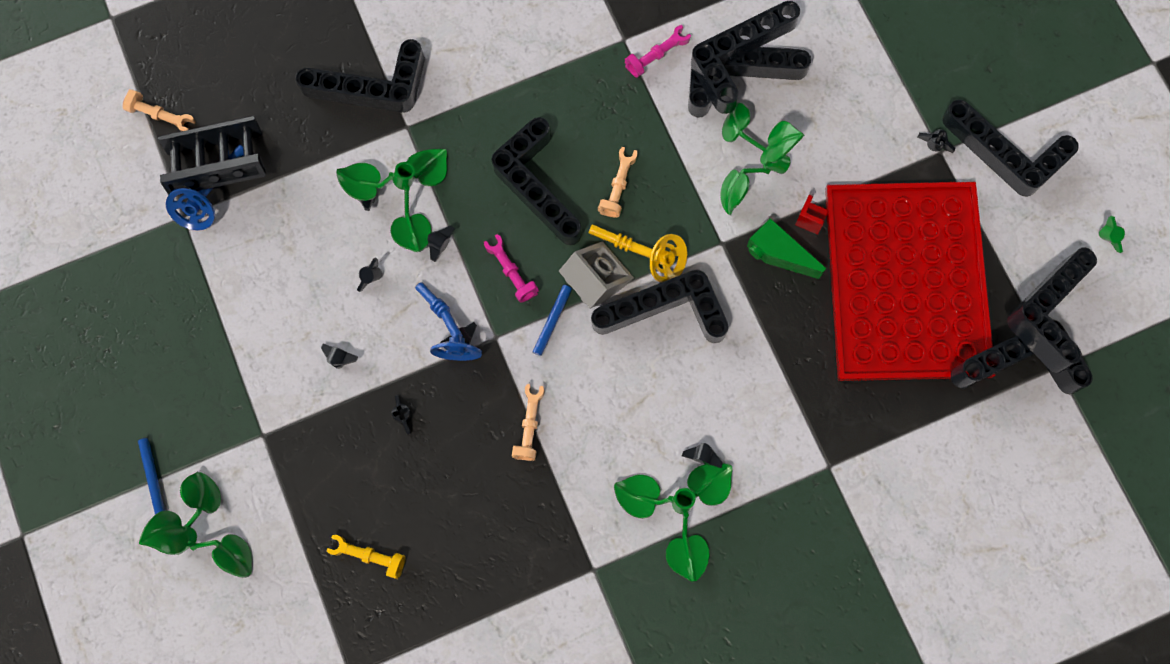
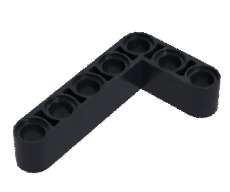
M793 1L782 2L694 46L691 68L718 112L722 114L731 113L736 107L739 93L723 65L794 30L800 15V8L797 3ZM783 15H789L792 18H786ZM767 25L770 29H765L762 26ZM740 36H747L750 39H742ZM725 46L728 50H722L719 47ZM698 57H705L707 60L701 61ZM715 76L718 77L719 80L713 81L709 77ZM728 96L732 100L724 101L721 97Z
M408 39L400 46L392 81L314 68H303L297 72L296 82L302 93L309 98L405 113L413 109L425 57L420 43L417 40ZM413 52H416V53H417V54L414 55V56H408L410 53H413ZM406 74H412L408 78H403ZM308 81H313L311 84L305 85ZM337 84L334 88L328 89L331 85ZM355 88H360V89H359L357 92H355V93H352V92H351V91H352L353 89H355ZM377 92H383L380 96H374ZM402 95L407 96L403 100H397Z
M725 46L719 47L722 50H728ZM759 47L723 66L729 76L801 80L807 75L811 64V56L807 51L801 49ZM746 60H753L755 63L750 64ZM775 61L779 63V65L775 66L772 65L770 62ZM794 63H800L803 67H797ZM691 68L688 111L692 116L700 118L706 116L709 112L711 100L700 82L696 81L697 77ZM701 100L705 104L697 105L694 101Z
M964 100L953 101L942 118L943 124L1014 191L1024 197L1033 195L1076 154L1079 148L1078 142L1074 137L1069 135L1061 136L1032 162ZM953 112L959 114L961 118L954 116ZM970 129H975L978 134H974ZM989 145L995 147L997 151L991 150ZM1060 148H1063L1066 153L1062 152ZM1007 162L1012 163L1015 168H1011ZM1043 163L1047 164L1050 169L1045 168ZM1026 179L1031 180L1033 185L1028 184Z
M537 117L528 122L494 152L491 158L495 174L564 244L575 245L581 239L579 220L524 166L548 145L551 139L548 121ZM537 130L545 131V133L542 135L534 134V132ZM520 145L527 146L523 151L516 150ZM501 161L509 162L505 167L498 166ZM518 177L526 179L520 184L514 182ZM534 194H541L543 196L540 200L535 201L531 199V196ZM553 210L558 211L560 213L558 216L553 218L547 216V214ZM568 227L577 230L571 235L564 233V230Z
M1086 247L1078 249L1063 260L1007 318L1010 329L1048 369L1055 373L1064 371L1081 359L1079 347L1048 314L1096 266V255Z
M692 270L600 306L591 315L593 330L598 334L604 335L690 302L703 335L710 343H720L723 341L728 331V322L707 275L701 270ZM698 280L703 286L696 289L691 287L690 282ZM669 289H675L679 292V296L672 298L666 292ZM652 298L656 301V304L653 307H647L643 304V300ZM707 302L711 304L712 310L703 311L699 304ZM623 307H629L633 313L629 316H623L619 311ZM600 316H606L610 321L602 326L597 324L596 319ZM711 325H718L722 328L723 332L713 334L709 327Z
M1053 320L1068 335L1062 324ZM1014 336L956 366L951 371V380L959 388H968L1035 354L1018 336ZM1082 356L1079 362L1060 373H1055L1048 369L1058 388L1065 394H1074L1088 387L1093 381V375Z

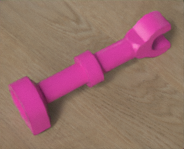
M679 25L674 29V33L669 39L660 45L656 44L651 47V51L640 59L633 53L625 58V67L634 77L638 78L644 73L646 65L655 59L659 60L664 57L665 52L674 46L688 44L691 35L679 36L683 31V26Z
M498 234L495 235L498 242L496 246H490L485 241L484 246L487 252L497 257L504 268L503 273L506 277H510L517 288L515 296L520 303L526 302L538 295L537 292L539 290L534 281L525 284L517 272V265L512 263L503 249L502 238Z

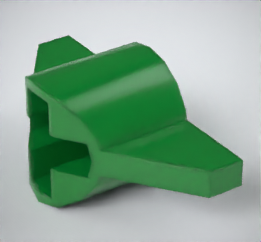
M1110 216L1107 219L1106 225L1099 231V236L1103 240L1111 242L1116 252L1122 253L1121 241L1124 239L1125 230L1117 226L1114 216Z

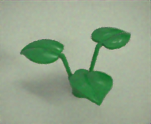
M736 103L735 109L727 115L722 127V137L727 142H734L740 135L743 139L762 150L760 162L764 168H746L740 172L734 169L726 176L721 187L720 198L725 212L729 215L732 214V211L747 194L749 177L746 174H769L770 171L784 174L790 166V157L786 154L805 136L791 123L781 121L775 125L769 134V146L767 148L743 132L750 122V111L742 103Z
M446 149L424 150L411 155L406 162L398 163L394 173L390 172L389 176L381 183H379L381 180L380 172L375 166L368 163H356L336 170L337 179L342 189L352 198L361 201L374 199L377 188H383L388 182L393 180L397 188L404 190L405 217H398L392 222L390 227L392 239L399 246L413 252H421L427 247V238L431 233V225L422 214L410 216L409 190L415 179H418L424 186H436L444 180L447 172Z
M723 463L722 468L706 464L701 465L689 474L687 479L689 489L681 488L676 491L674 497L668 496V498L657 500L660 495L659 485L652 477L647 475H635L614 484V492L617 501L633 517L648 518L654 513L655 505H663L669 502L672 503V508L675 512L683 515V539H673L666 549L665 556L669 567L674 572L691 582H696L703 575L708 565L709 548L701 536L693 535L689 538L687 537L688 513L692 510L698 496L700 501L708 506L720 505L728 498L731 490L732 465Z
M196 472L188 476L181 484L180 495L187 506L197 508L195 514L187 524L182 526L181 518L175 512L167 510L158 512L144 527L139 544L154 548L168 555H180L189 548L194 551L197 548L216 546L212 551V558L220 569L237 577H249L252 571V556L248 544L241 537L228 534L222 538L221 542L212 540L196 543L197 533L191 528V525L200 516L202 510L212 514L219 508L221 494L216 483L206 474Z

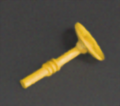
M593 224L590 227L589 234L613 243L614 247L617 248L619 246V249L622 250L624 248L625 252L629 250L650 258L651 274L660 283L681 275L685 268L687 247L684 240L678 235L667 234L661 237L652 249L633 242L632 238L622 237L621 233L617 235ZM668 240H672L677 247L667 243ZM675 256H678L677 264L672 271L670 267L675 261ZM656 270L658 272L664 273V276L658 275Z

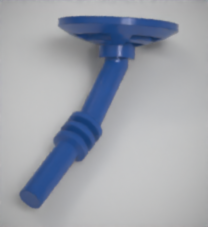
M239 145L229 155L230 160L242 157L244 155L243 147ZM181 188L172 191L168 195L165 204L168 214L177 224L190 230L207 229L215 219L214 208L206 198L213 188L200 191ZM184 193L178 201L174 200L177 195ZM181 208L186 215L190 216V220L181 216L176 209ZM206 213L209 215L206 220L199 222V219H202Z
M418 283L415 289L430 304V309L438 318L443 319L452 336L449 338V342L432 346L430 353L442 359L457 361L480 358L482 351L471 344L465 343V339L462 338V333L450 313V307L441 298H437L424 283Z

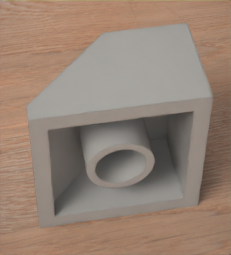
M603 241L575 251L559 270L565 281L577 292L581 300L590 309L606 302L634 279Z

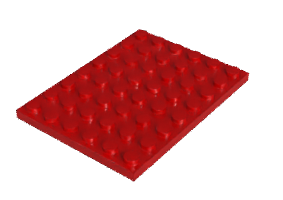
M976 182L826 185L825 196L826 209L828 211L827 225L838 381L951 379L952 369L965 360L992 348Z

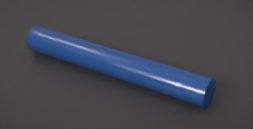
M567 285L562 286L532 353L542 356L571 293V287Z
M143 438L138 440L156 515L158 512L165 511L149 439Z

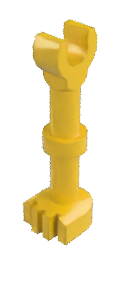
M332 535L331 538L339 542V547L336 550L327 548L329 554L335 556L343 553L362 559V562L367 564L373 562L388 567L386 576L395 579L401 576L405 564V555L395 553L390 557L377 553L370 547L364 549L348 544L343 537Z

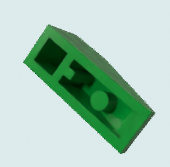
M769 219L748 241L749 253L755 259H761L764 263L819 279L826 270L819 261L772 219Z

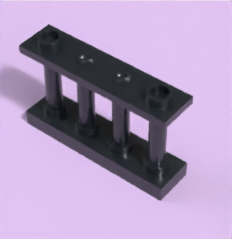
M251 116L159 136L158 141L167 155L171 157V173L160 175V183L169 195L172 191L181 188L200 191L266 176V170L259 155L253 153L252 137L262 135L255 117ZM242 139L244 157L230 160L228 142ZM218 144L220 162L206 165L204 147ZM194 150L195 167L181 170L180 152Z

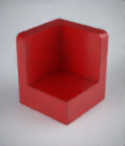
M808 195L795 225L818 235L828 211L811 203L813 196Z

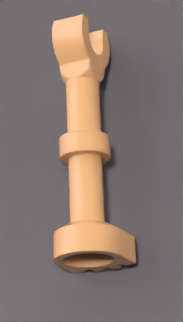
M129 89L123 101V110L134 113L136 110L146 113L157 121L164 120L174 124L181 132L189 130L184 127L186 122L196 123L195 119L189 114L174 115L164 111V108L158 105L151 106L143 103V95L135 90Z
M625 147L620 149V167L616 178H613L611 184L613 189L610 199L600 200L598 212L601 215L613 218L620 216L622 208L618 203L622 190H625L627 185L625 180L630 165L634 164L637 160L636 150H634L631 157L624 156Z
M527 384L525 386V395L528 399L526 418L522 421V427L524 428L522 446H513L512 458L534 461L536 450L532 448L534 430L537 429L538 425L536 421L537 406L539 400L544 396V388L540 386L538 394L533 395L530 393V384Z

